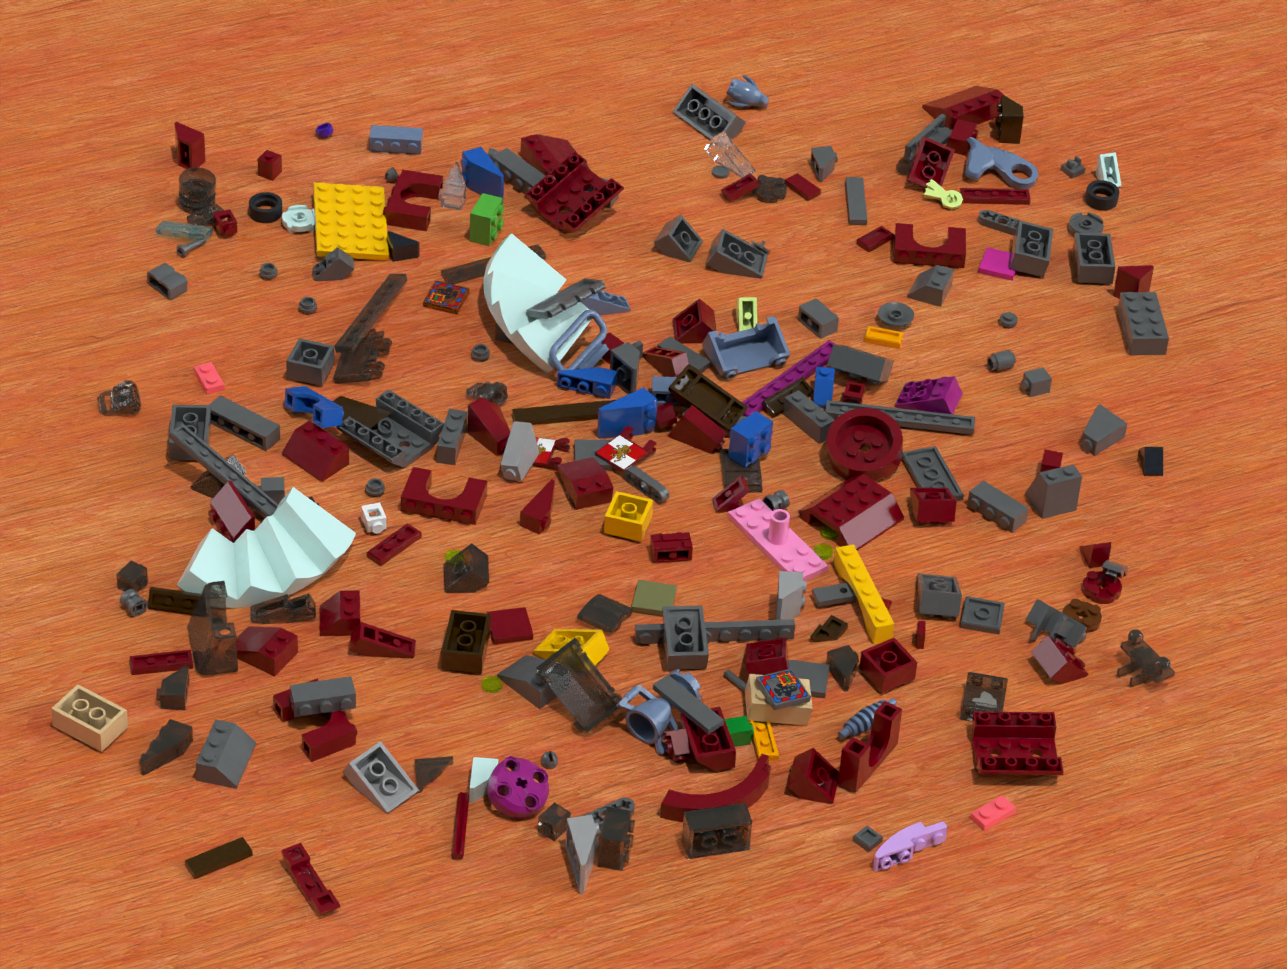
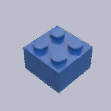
M755 411L732 427L728 457L746 468L751 463L756 462L762 455L767 454L771 449L773 421Z

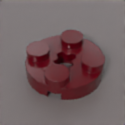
M1089 571L1083 580L1082 592L1086 597L1087 595L1091 597L1095 603L1110 604L1121 595L1122 584L1118 576L1117 578H1111L1105 574L1106 572Z

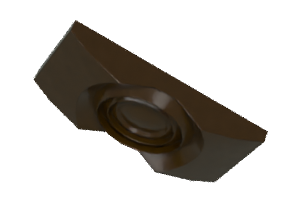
M689 364L668 388L669 392L683 407L690 408L693 405L728 433L749 408Z

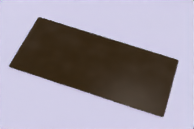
M339 396L333 401L343 407L344 416L342 421L350 416L369 429L392 413L343 396Z

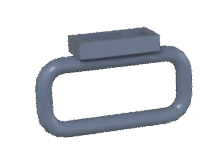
M585 310L552 345L549 351V359L557 371L593 368L609 350L606 344H601L607 335V326L601 316L595 310ZM588 317H592L600 328L599 335L568 368H564L556 357L558 349Z

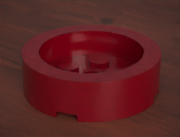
M857 408L843 413L831 424L827 433V457L833 470L842 478L847 480L861 474L867 475L874 481L883 477L887 478L896 471L901 463L903 456L902 431L898 423L887 413L873 408ZM866 446L870 449L868 452L860 451L861 448Z

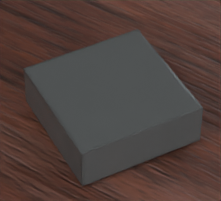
M869 826L864 827L853 836V842L868 853L883 840V836Z

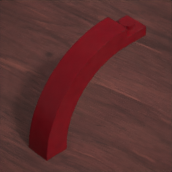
M761 754L754 769L747 778L736 786L721 792L687 794L669 789L661 803L660 818L685 823H706L723 820L745 811L762 797L769 786L771 770L769 756Z

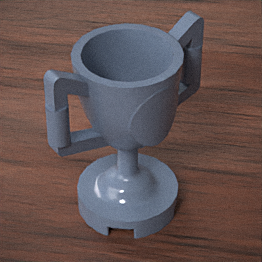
M675 669L669 674L670 677L696 698L702 699V695H699L698 692L701 686L689 672L684 675L679 673L680 669ZM641 685L634 686L616 704L617 708L628 712L625 719L630 732L641 742L646 744L655 743L658 755H662L666 751L665 743L663 745L661 738L666 727L669 725L671 731L680 730L672 716L671 704L665 699L655 697ZM637 694L646 699V701L636 706L627 703Z

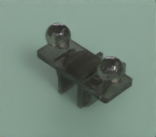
M1138 629L1131 630L1128 633V640L1120 644V648L1130 657V663L1118 668L1116 676L1121 677L1142 669L1139 675L1130 679V687L1142 683L1147 684L1151 681L1159 683L1173 677L1175 671L1171 668L1170 660L1166 657H1160L1143 640V633Z

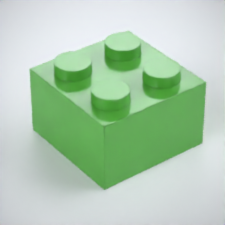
M482 193L470 213V242L490 246L493 240H496L499 230H502L504 226V220L502 219L505 209L503 198Z

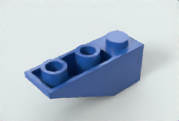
M595 367L557 372V387L608 399L611 398L617 384V371Z

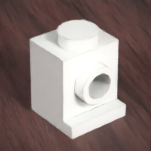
M380 502L361 506V521L364 523L368 533L374 532L377 534L386 529V515ZM376 512V515L369 516L368 513Z

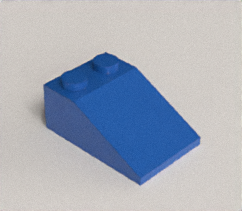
M478 147L463 151L460 161L462 167L460 178L462 183H465L470 190L480 195L484 193L503 198L504 175L483 148Z
M643 387L599 408L597 437L599 439L617 437L626 426L634 429L631 432L633 436L642 435L656 428L657 399Z

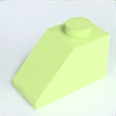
M740 297L736 299L739 331L754 328L757 324V297Z

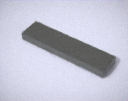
M846 177L849 224L867 225L863 177Z
M669 675L653 684L655 692L707 734L724 725V719Z

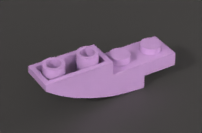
M942 821L924 827L922 822H918L894 834L876 852L873 870L876 872L900 863H906L912 860L914 851H920L945 842L947 834L946 824Z

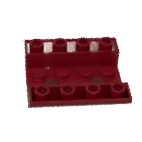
M574 151L526 192L525 196L539 216L562 233L567 234L576 232L622 192L624 187L612 178L606 182L588 169L587 160ZM586 189H593L591 192H584ZM562 210H567V211H568L566 214H565V213H562V214L560 213V211H562Z
M973 711L972 746L976 773L1063 775L1062 759L1057 757L1055 744L1057 728L1055 713Z

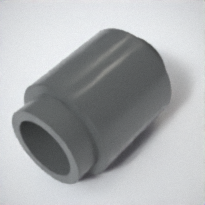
M1010 350L993 353L987 358V364L991 371L1012 368L1016 362V357Z

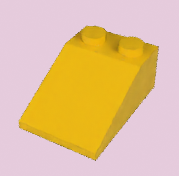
M554 629L533 652L535 655L546 660L555 661L563 668L572 672L588 673L593 670V667L604 658L610 649L602 630Z

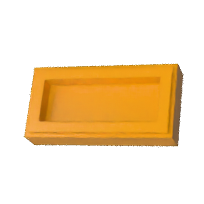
M868 326L864 342L900 349L903 332Z

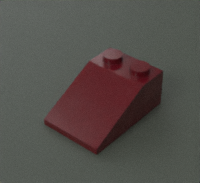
M923 136L914 152L907 181L926 189L928 188L926 183H929L932 179L942 187L955 149Z
M593 457L557 465L575 510L611 503L614 487L607 472Z
M248 626L225 649V653L275 677L298 653V635L280 627Z
M786 637L747 643L746 668L748 677L749 674L767 675L790 669Z

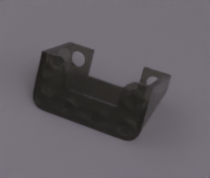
M225 581L210 582L204 586L187 625L195 668L201 675L238 671L235 627L233 622L227 623V591ZM223 629L230 631L227 635H222L219 632Z

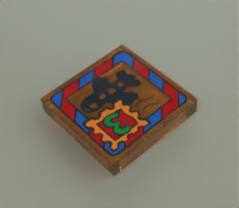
M435 280L423 301V307L458 315L469 295V288Z

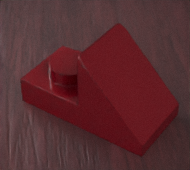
M739 476L712 498L718 513L729 512L743 506L741 498L749 493L746 480L742 476Z

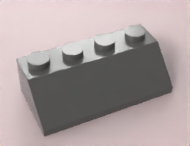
M691 84L673 110L675 114L718 145L736 137L746 124L743 119L693 84Z

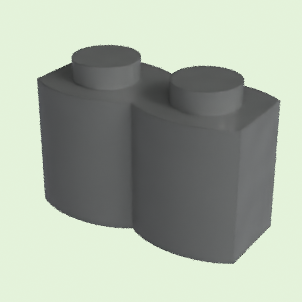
M166 263L147 272L148 284L169 300L187 291L188 281L186 277L176 272L172 266Z

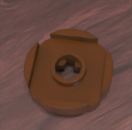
M1072 599L1063 608L1062 613L1087 627L1086 634L1087 631L1091 630L1095 632L1101 624V608L1098 605H1093L1079 599Z

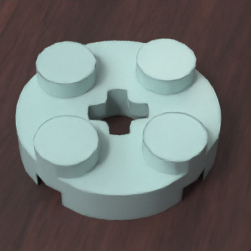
M293 205L287 208L288 211L282 213V224L289 233L312 232L315 230L313 208L310 210L307 209L306 205Z

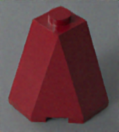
M484 397L468 405L467 433L494 455L499 456L503 454L510 435V429L499 405Z

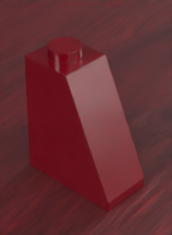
M691 405L668 436L711 454L715 448L719 450L725 443L723 438L727 433Z

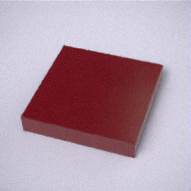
M526 607L486 612V614H491V636L494 644L533 640L534 634Z

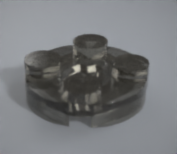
M765 175L758 176L757 180L760 186L752 191L753 196L758 197L757 200L764 203H777L778 199H785L787 186L783 178L767 177Z

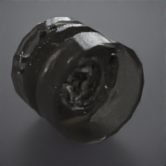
M197 167L183 171L179 176L178 203L180 208L190 214L199 215L205 214L215 207V175L207 169Z

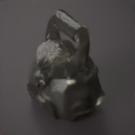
M124 380L117 386H114L112 390L104 391L97 397L99 411L104 415L115 413L135 414L140 411L142 406L139 390L132 380ZM105 396H110L112 406L110 410H107Z
M499 382L476 383L466 389L468 397L475 400L484 397L491 402L497 403L499 406L508 398L507 386Z

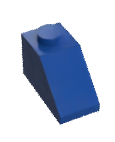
M816 367L813 402L820 408L826 409L827 400L832 401L835 368Z

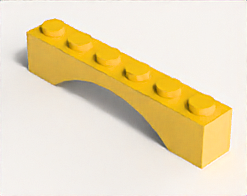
M854 544L836 547L833 565L839 577L846 580L852 587L861 607L866 630L873 645L893 638L894 622Z

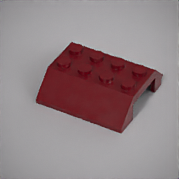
M865 474L843 481L837 487L832 488L823 496H820L798 511L801 519L807 524H812V518L815 516L839 533L838 546L854 544L857 551L904 520V515L893 494Z

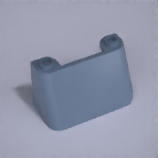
M775 316L767 318L766 324L760 325L758 323L754 328L724 335L723 332L718 334L717 330L708 332L702 347L721 377L731 379L737 374L773 365L782 366L786 363V360L790 357V352Z

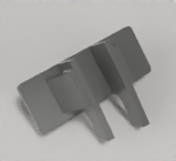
M1039 599L1036 600L1026 618L1029 622L1036 625L1031 636L1034 640H1037L1042 630L1049 632L1050 637L1053 639L1059 638L1073 647H1077L1078 643L1086 639L1085 631L1087 627Z

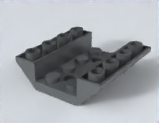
M387 390L376 398V407L392 412L386 417L394 423L392 432L384 434L379 430H375L378 429V423L369 429L350 416L342 421L341 426H336V428L389 462L406 468L432 449L443 429L444 423L391 390ZM385 422L383 423V425L386 426L389 430L391 429V427L388 424H386Z

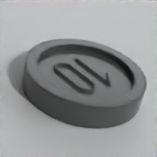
M721 165L715 166L712 169V175L719 179L729 176V169Z

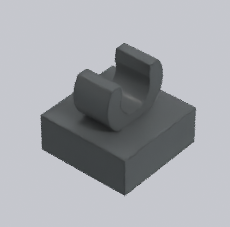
M1075 156L1074 160L1068 159L1066 163L1061 165V171L1071 179L1084 174L1086 169L1081 165V159Z

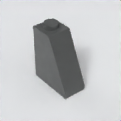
M1099 404L1083 432L1081 447L1094 456L1125 437L1127 423Z

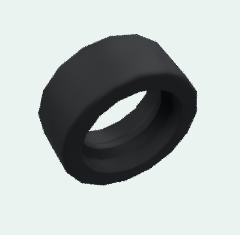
M1097 180L1087 186L1085 200L1089 206L1097 210H1110L1116 207L1119 189L1115 184L1105 180ZM1098 193L1106 194V195H1108L1109 197H1100V196H1097L1096 194H1098Z
M261 192L250 198L249 215L253 220L270 223L282 216V199L275 193ZM267 205L273 207V208H271V209H260V208H258V207H260V206H267Z

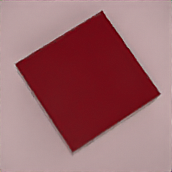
M926 621L917 622V649H924Z

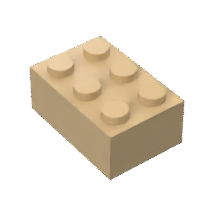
M749 674L745 688L748 720L808 726L812 712L811 698L810 702L773 710L755 683L756 677L762 675ZM799 679L811 696L809 679Z
M78 684L51 708L54 727L101 752L128 728L126 709Z

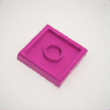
M987 247L978 273L1013 281L1016 270L1010 269L1012 253Z

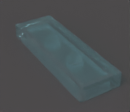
M164 220L156 227V234L206 241L213 233L212 227Z

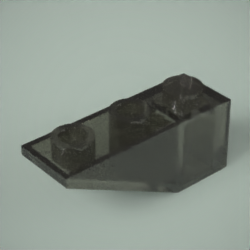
M172 719L165 726H162L157 738L151 741L149 749L139 759L141 775L144 776L184 755L193 742L192 726Z

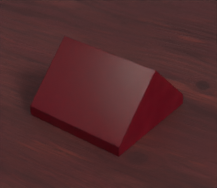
M1153 265L1118 266L1113 292L1114 297L1120 299V293L1149 292L1154 269Z

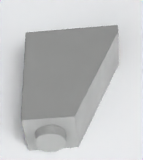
M514 421L501 461V469L505 480L522 481L540 453L531 423Z

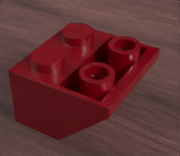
M175 122V144L178 164L193 172L206 162L204 133Z
M1048 635L1031 651L1049 677L1060 684L1075 681L1089 675L1084 668L1086 666L1085 663L1074 655L1076 653L1075 650L1068 644L1065 646L1058 638L1053 639Z

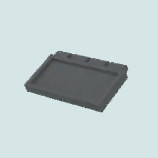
M584 278L527 309L528 317L552 318L563 312V310H567L578 302L591 297L592 294L606 288L604 281Z

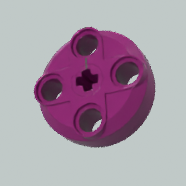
M509 756L500 762L490 774L487 784L489 799L500 813L516 819L530 817L537 813L547 801L549 795L548 774L529 760Z

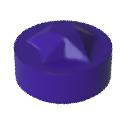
M324 123L318 126L315 131L317 136L321 138L328 137L334 129L330 123Z

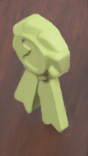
M932 179L929 183H926L928 188L925 189L924 198L941 200L943 207L950 210L959 208L962 204L963 198L959 192L955 190L945 191Z

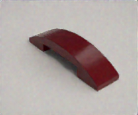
M301 842L281 850L297 887L310 906L319 915L340 908V904L332 891L326 889L310 863L311 858Z

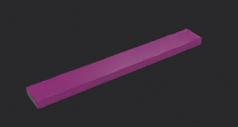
M828 340L742 403L749 407L743 416L748 417L755 411L762 412L765 410L761 404L763 400L801 377L805 380L816 373V367L826 366L835 343Z

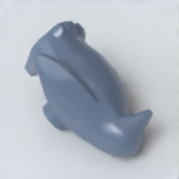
M742 75L747 82L732 79L726 94L738 102H729L731 105L740 108L750 106L765 108L768 105L769 98L758 89L757 84L751 78Z

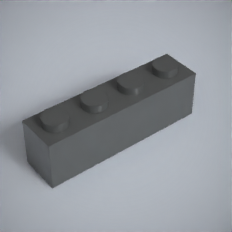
M508 148L491 156V160L504 175V180L524 194L545 177L544 174Z
M221 395L209 404L211 405L212 425L264 451L269 450L280 440V425Z

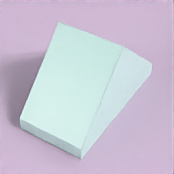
M1116 152L1099 155L1095 174L1098 180L1109 181L1117 187H1121Z

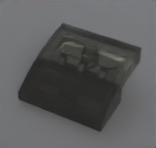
M597 594L582 608L577 615V619L611 634L620 629L622 621L631 616L633 608L604 595Z

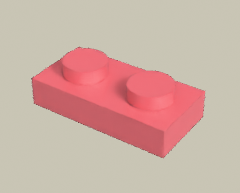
M212 362L194 366V373L207 395L225 390L224 383Z
M1001 795L971 812L970 819L985 831L1015 814L1016 807Z

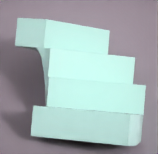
M511 233L495 250L486 266L483 278L484 295L488 308L502 331L523 354L547 374L555 368L549 359L550 348L581 313L589 309L581 302H578L576 305L563 310V312L552 318L528 317L526 310L557 294L566 279ZM588 317L558 349L556 357L559 361L586 328L592 317Z
M292 487L280 501L273 515L267 516L255 531L246 529L235 543H232L212 528L199 543L177 586L186 592L210 595L209 605L227 608L252 607L279 600L303 589L325 574L345 553L356 533Z

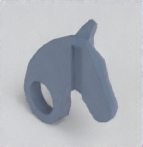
M973 137L967 139L971 145L965 169V175L968 178L977 180L985 170L994 169L1010 186L1016 189H1029L1035 185L1038 171L1032 163L1011 152L985 146ZM1023 170L1028 173L1030 178H1017L1012 174V171Z

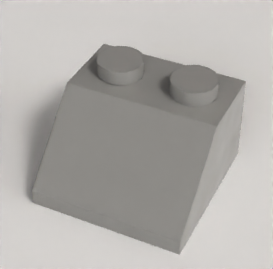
M779 571L776 620L794 619L800 615V608L805 606V595H802V592L806 593L807 581H803V572Z

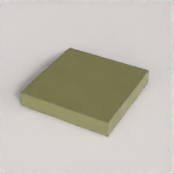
M638 580L632 612L663 616L662 607L674 605L677 585Z

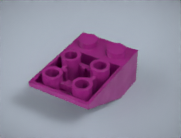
M955 376L925 379L916 382L910 381L905 383L895 403V407L953 414L963 393Z

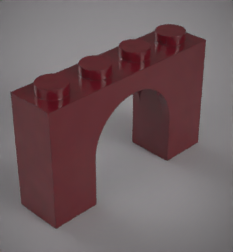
M402 169L400 176L396 178V186L392 188L391 197H388L387 207H384L383 210L387 225L427 232L431 222V207L410 204L405 200L413 197L439 200L443 191V176Z
M895 224L894 263L964 268L966 259V228L948 227L947 242L940 247H926L914 240L913 224Z
M413 467L401 495V511L476 525L487 497L488 481L469 477L464 491L459 496L452 499H439L428 493L432 485V470Z
M314 679V680H311V681H309V682H315V681H319V680H318V679ZM290 689L273 695V710L282 722L296 718L294 717L290 701ZM340 710L319 713L318 715L328 719V722L320 728L302 734V750L310 761L313 762L356 745V735L358 733L355 725L348 721L346 713Z
M884 701L874 712L872 731L867 743L852 737L843 747L838 778L839 785L856 793L895 748L899 738L902 716L901 708Z

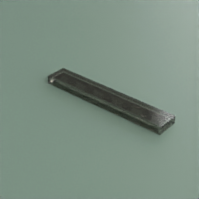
M539 244L528 247L540 258L546 259V254ZM491 257L441 270V276L448 285L482 277L485 274L486 266Z

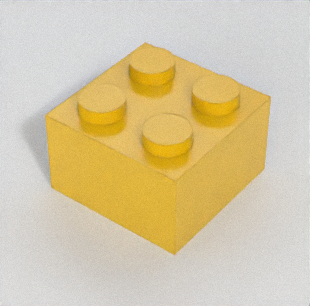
M616 491L605 514L604 533L641 542L652 518L653 500Z

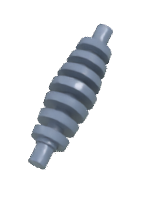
M894 698L887 701L895 706L897 705V701ZM880 700L859 710V712L843 724V729L838 732V736L841 739L847 736L852 738L871 730L874 712L886 700Z

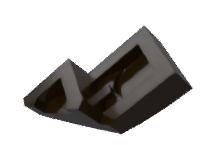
M831 615L823 626L819 624L810 638L813 641L838 640L848 629V623Z

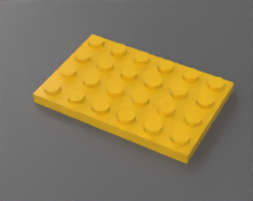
M314 182L313 196L317 256L326 257L329 252L338 247L355 259L388 261L387 223L385 215H383L385 207L384 187Z

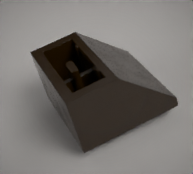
M1002 95L1001 102L997 104V112L999 113L995 118V126H997L996 136H999V143L1020 144L1024 118L1023 106Z

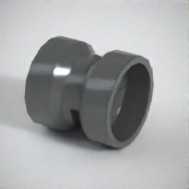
M783 490L776 491L774 495L770 494L763 498V502L772 511L785 509L790 505L788 495Z
M134 589L125 591L120 597V604L135 617L143 614L147 609V601L143 597H139L138 592Z

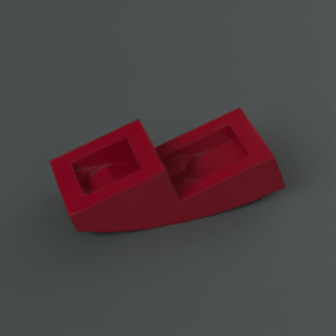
M673 401L657 406L656 418L660 429L678 423Z

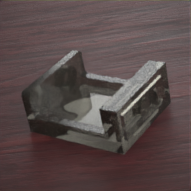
M968 672L960 720L972 722L973 711L1003 712L1008 679Z

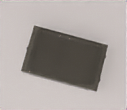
M720 449L724 488L739 476H742L746 480L749 493H762L760 459L758 458L756 462L751 463L745 468L728 457L729 449Z

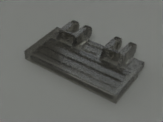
M375 329L348 331L333 377L335 384L371 381L382 377L385 364L377 361L378 356L389 354L392 345L390 338H384V331L376 332Z

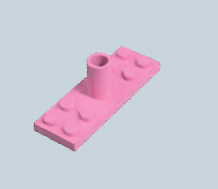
M759 498L728 512V518L781 571L803 572V581H808L828 571V565L789 528L790 514L782 509L772 511Z

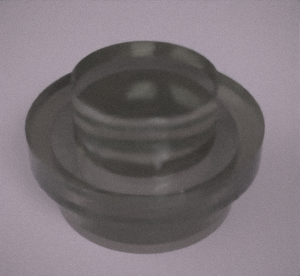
M907 159L900 160L896 165V170L903 175L909 174L911 161Z

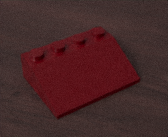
M974 86L923 104L922 108L934 119L941 114L946 115L945 127L953 130L957 119L977 123L978 125L996 118L999 113L997 112V104L1001 102V96L1004 94L998 89Z
M539 134L521 138V156L527 163L545 176L575 151L568 140Z

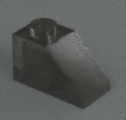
M849 645L827 651L826 664L830 665L829 671L844 692L849 691L857 672L859 657Z
M184 666L162 680L161 688H157L156 699L160 701L161 709L186 710L190 682L189 666Z

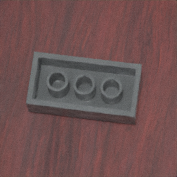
M1156 292L1120 293L1118 312L1130 355H1166L1169 337Z

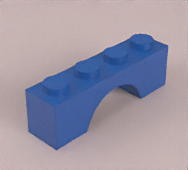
M306 386L285 388L286 408L293 412L312 413L313 423L321 428L342 425V418L344 416L342 406Z

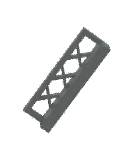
M939 115L905 145V163L911 165L917 144L923 136L943 145L949 141L952 130L945 127L946 115Z

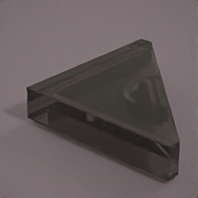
M453 756L414 759L418 792H422V789L438 778L448 765L453 764Z

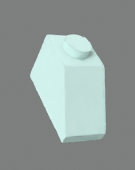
M473 757L469 802H475L488 794V780L490 774L498 765L499 759Z

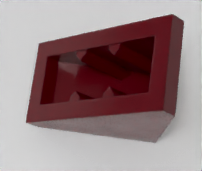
M1111 542L1080 546L1089 569L1102 567L1103 563L1109 560Z

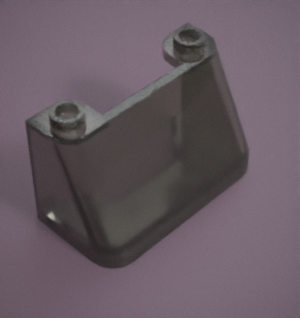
M574 638L536 667L538 673L535 675L542 684L546 682L575 719L573 724L579 732L584 731L588 733L619 710L616 704L623 697L620 694L614 693L615 689L610 686L588 658L587 653H582V645Z

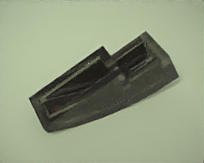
M309 593L290 599L288 594L251 606L252 623L285 624L316 618V605Z

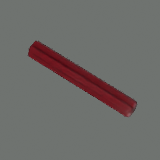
M460 792L457 799L452 857L459 860L464 857L469 794L467 792Z

